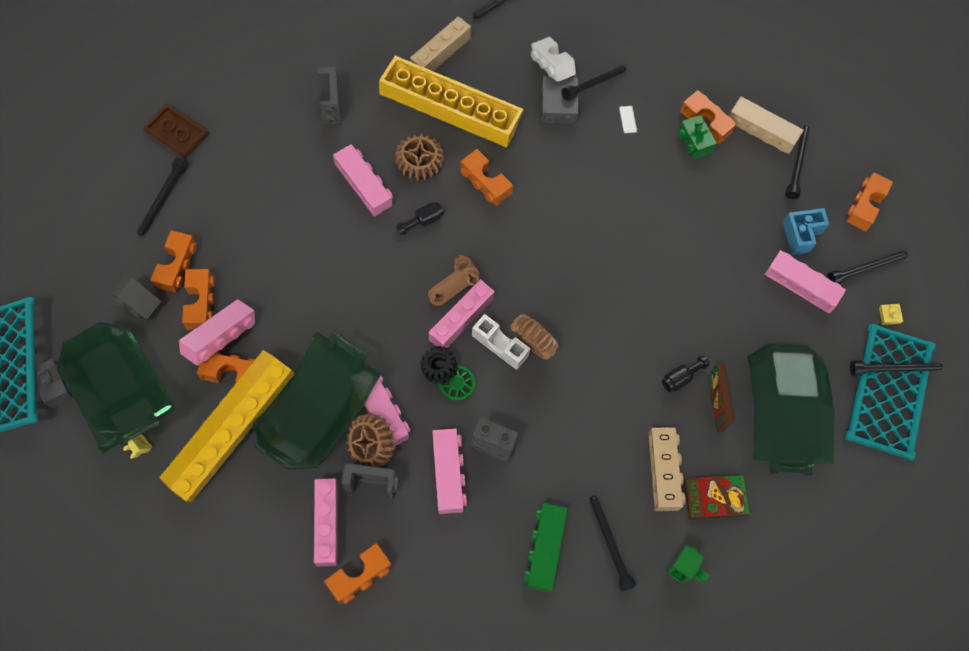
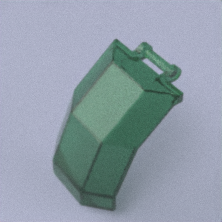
M98 322L63 342L56 370L85 417L96 440L98 449L102 454L119 444L122 448L125 447L129 441L152 427L160 426L158 420L177 410L129 328Z
M337 331L331 335L330 339L318 332L312 336V342L295 371V375L267 410L253 422L255 448L287 470L317 468L348 431L352 421L357 419L381 376L379 371L365 363L369 352L365 349L361 350L342 338V335ZM338 345L342 346L352 354L356 355L357 358L348 353L347 351H345L344 349L340 348Z
M767 344L748 355L747 361L750 367L755 406L754 461H771V474L788 472L812 475L814 463L834 464L835 410L828 368L824 359L808 345ZM780 461L804 462V465L780 464Z

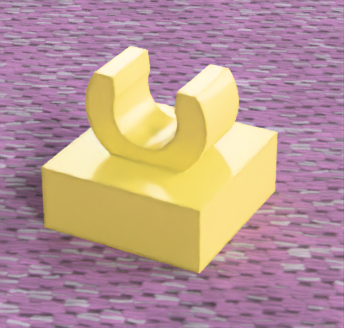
M888 304L879 307L882 325L901 324L903 322L900 304Z
M141 433L129 434L123 440L126 444L123 450H131L133 452L130 456L131 459L139 457L140 454L148 453L152 448V445Z

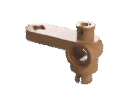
M458 255L459 258L455 257V272L429 290L428 298L433 305H443L469 285L473 286L475 285L474 282L478 283L480 272L469 257L464 255ZM438 293L441 297L437 298L435 295Z

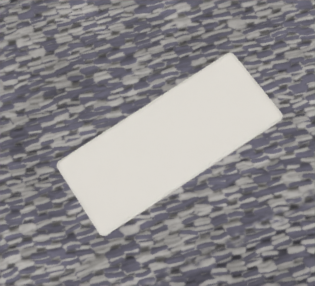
M632 106L619 107L624 133L637 132Z

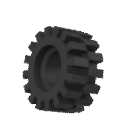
M437 346V350L432 347L431 352L427 350L425 352L426 356L422 355L420 367L424 377L429 382L433 380L434 384H437L438 381L440 384H444L443 380L446 379L449 382V377L453 378L455 376L454 373H457V363L450 349L447 350L446 347L441 349V346ZM435 362H446L445 367H443L442 369H432V365Z

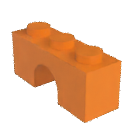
M698 90L683 102L680 110L688 119L698 115L707 119L711 123L708 128L717 145L733 133L737 124Z
M476 149L461 160L460 172L465 178H469L472 181L473 186L484 194L488 202H492L497 206L512 195L513 184L502 173L494 178L486 177L484 173L489 168V160Z
M875 172L869 178L865 177L861 184V187H863L862 191L859 190L854 198L856 201L855 205L852 204L847 212L849 217L846 222L867 231L880 210L874 207L869 200L880 204L887 196L893 181Z
M171 230L164 248L168 255L175 256V260L169 265L157 263L150 281L155 288L177 293L178 289L183 285L185 269L190 267V259L197 250V244L192 235Z
M185 269L184 287L189 295H199L196 303L183 305L182 324L186 330H194L213 317L211 305H214L212 287H215V276H212L209 269Z
M216 352L207 361L199 365L196 374L201 380L220 383L221 377L225 372L236 371L237 377L235 382L237 383L255 359L249 358L244 360L236 355L224 356Z
M377 543L359 555L365 566L363 573L359 577L351 578L341 568L324 581L339 604L343 602L345 604L349 603L356 597L354 595L356 592L367 590L373 585L372 581L378 576L381 579L390 572L389 568L392 565Z

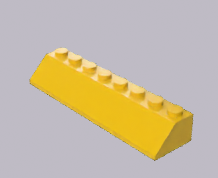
M394 56L379 80L380 95L506 148L515 134L523 113V109L397 56Z
M263 350L159 478L186 502H193L295 373L274 356Z

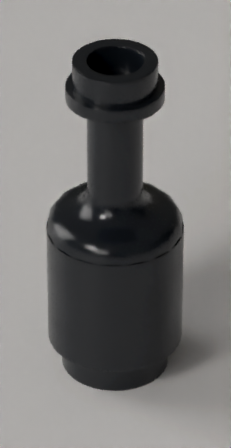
M431 202L416 210L413 219L403 224L399 222L396 228L399 234L402 235L406 234V230L417 224L425 227L440 219V216L444 215L443 210L438 202Z
M706 356L698 357L697 362L687 368L682 365L666 374L664 379H662L664 388L671 393L689 384L692 381L693 373L701 368L706 369L710 365Z

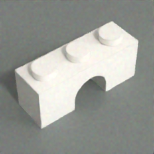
M551 37L531 44V57L533 61H536L556 82L576 75L574 59L567 52L559 54L558 44Z
M486 314L472 328V337L516 370L529 357L531 348L516 337L512 340L505 336L500 330V325Z

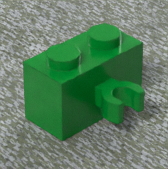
M701 115L681 122L678 134L684 140L686 149L693 159L713 153L717 143Z
M687 545L677 552L665 572L681 584L686 583L693 577L703 584L710 576L705 571L699 569L705 557L700 555L701 552L693 546L688 547Z

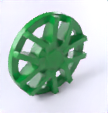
M460 365L456 367L457 375L449 378V385H442L439 382L442 394L447 399L455 402L469 398L475 389L473 373L468 368ZM458 369L464 370L465 372L459 375ZM469 374L470 378L464 380L463 377ZM472 381V387L469 386L467 383ZM464 387L470 390L468 394L463 390ZM444 389H450L448 394L444 391ZM452 391H456L455 397L450 396ZM459 392H461L464 396L458 397Z

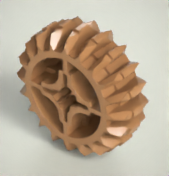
M422 133L420 137H416L414 134L413 138L407 136L406 141L401 140V145H398L395 153V161L399 171H403L404 176L409 174L410 180L413 177H416L417 181L419 177H423L424 180H426V176L432 178L433 173L438 174L444 161L440 143H436L435 138L430 140L429 135L423 137Z
M520 314L519 317L515 318L510 325L511 331L521 342L531 348L530 351L547 360L556 353L559 347L558 343L544 327L526 314Z
M366 414L352 421V425L348 427L350 432L346 434L349 438V441L346 443L349 444L350 448L347 451L352 453L351 458L355 459V464L378 468L390 461L389 458L393 456L391 450L396 448L393 445L396 439L392 437L395 431L390 430L391 424L386 423V418H381L377 414Z

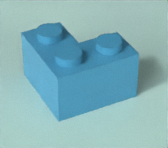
M824 208L788 213L782 223L791 254L810 253L817 244L814 235L822 234L829 226Z

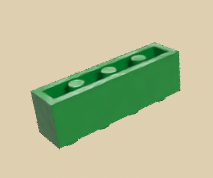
M546 503L542 504L541 509L537 508L535 520L539 522L537 529H533L531 538L535 543L534 548L529 549L527 561H531L530 570H525L524 582H527L526 588L548 593L553 591L567 508Z

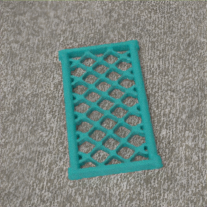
M27 297L0 306V314L7 312L4 318L0 317V331L5 324L9 326L4 336L0 334V349L5 342L9 344L5 354L0 352V368L5 361L9 363V367L4 373L0 371V387L6 379L10 382L5 392L0 389V412L2 414L0 417V432L38 422L35 393L34 297ZM25 306V309H23L20 313L16 311V309ZM12 313H15L17 318L12 324H9L8 319ZM21 319H24L25 327L18 331L16 326ZM15 331L17 336L11 343L8 341V338ZM22 337L26 338V345L18 349L17 343ZM13 349H15L18 353L14 360L11 361L8 357ZM22 356H26V364L19 368L17 362ZM15 367L18 370V373L16 374L14 379L11 380L9 378V374ZM24 374L26 375V383L20 387L17 382ZM15 386L18 388V392L12 399L9 397V393ZM25 393L27 394V402L20 406L18 399ZM7 398L10 401V404L8 405L6 410L3 411L1 409V405ZM14 406H17L19 410L14 418H12L9 413ZM23 412L27 413V418L18 420ZM6 417L10 420L9 423L2 424Z
M868 324L867 332L869 333L862 363L870 365L873 362L883 364L881 358L888 356L893 364H901L903 362L911 364L910 359L915 356L923 361L922 363H931L932 353L935 352L936 348L935 343L876 324ZM880 333L887 335L889 337L886 339H881L876 334ZM889 339L896 346V349L889 351L884 344ZM896 339L906 341L907 343L900 345ZM881 345L885 354L878 356L873 352L874 346ZM907 345L911 346L915 352L910 357L903 351V347ZM915 345L925 347V350L918 351ZM899 351L904 360L896 362L892 353ZM898 371L901 376L897 379H893L889 372H866L859 376L849 428L845 433L844 439L915 461L916 452L914 451L929 371H921V373L920 371H911L907 374L903 373V371ZM884 373L890 382L882 385L877 375ZM912 373L919 378V384L912 385L907 376ZM874 379L878 389L870 390L866 386L867 380ZM903 379L908 389L901 391L896 381ZM893 385L897 395L890 397L885 387ZM882 391L886 400L878 402L874 392ZM911 391L916 395L915 402L909 403L904 393ZM870 396L875 406L867 408L862 403L863 397ZM897 396L901 397L905 403V406L900 409L896 407L892 400ZM889 402L894 412L886 414L881 405ZM878 408L883 417L875 420L870 410ZM907 408L913 413L912 419L905 420L900 411ZM867 414L871 424L864 426L859 421V416ZM897 414L902 423L894 426L889 416ZM886 420L890 430L883 432L878 422ZM869 426H875L879 436L872 438L866 430ZM905 426L909 430V437L902 438L897 428ZM856 432H864L867 439L855 436ZM889 432H894L898 442L890 444L885 435ZM881 437L886 445L874 442V440ZM897 444H901L904 448H906V452L895 449L893 447Z

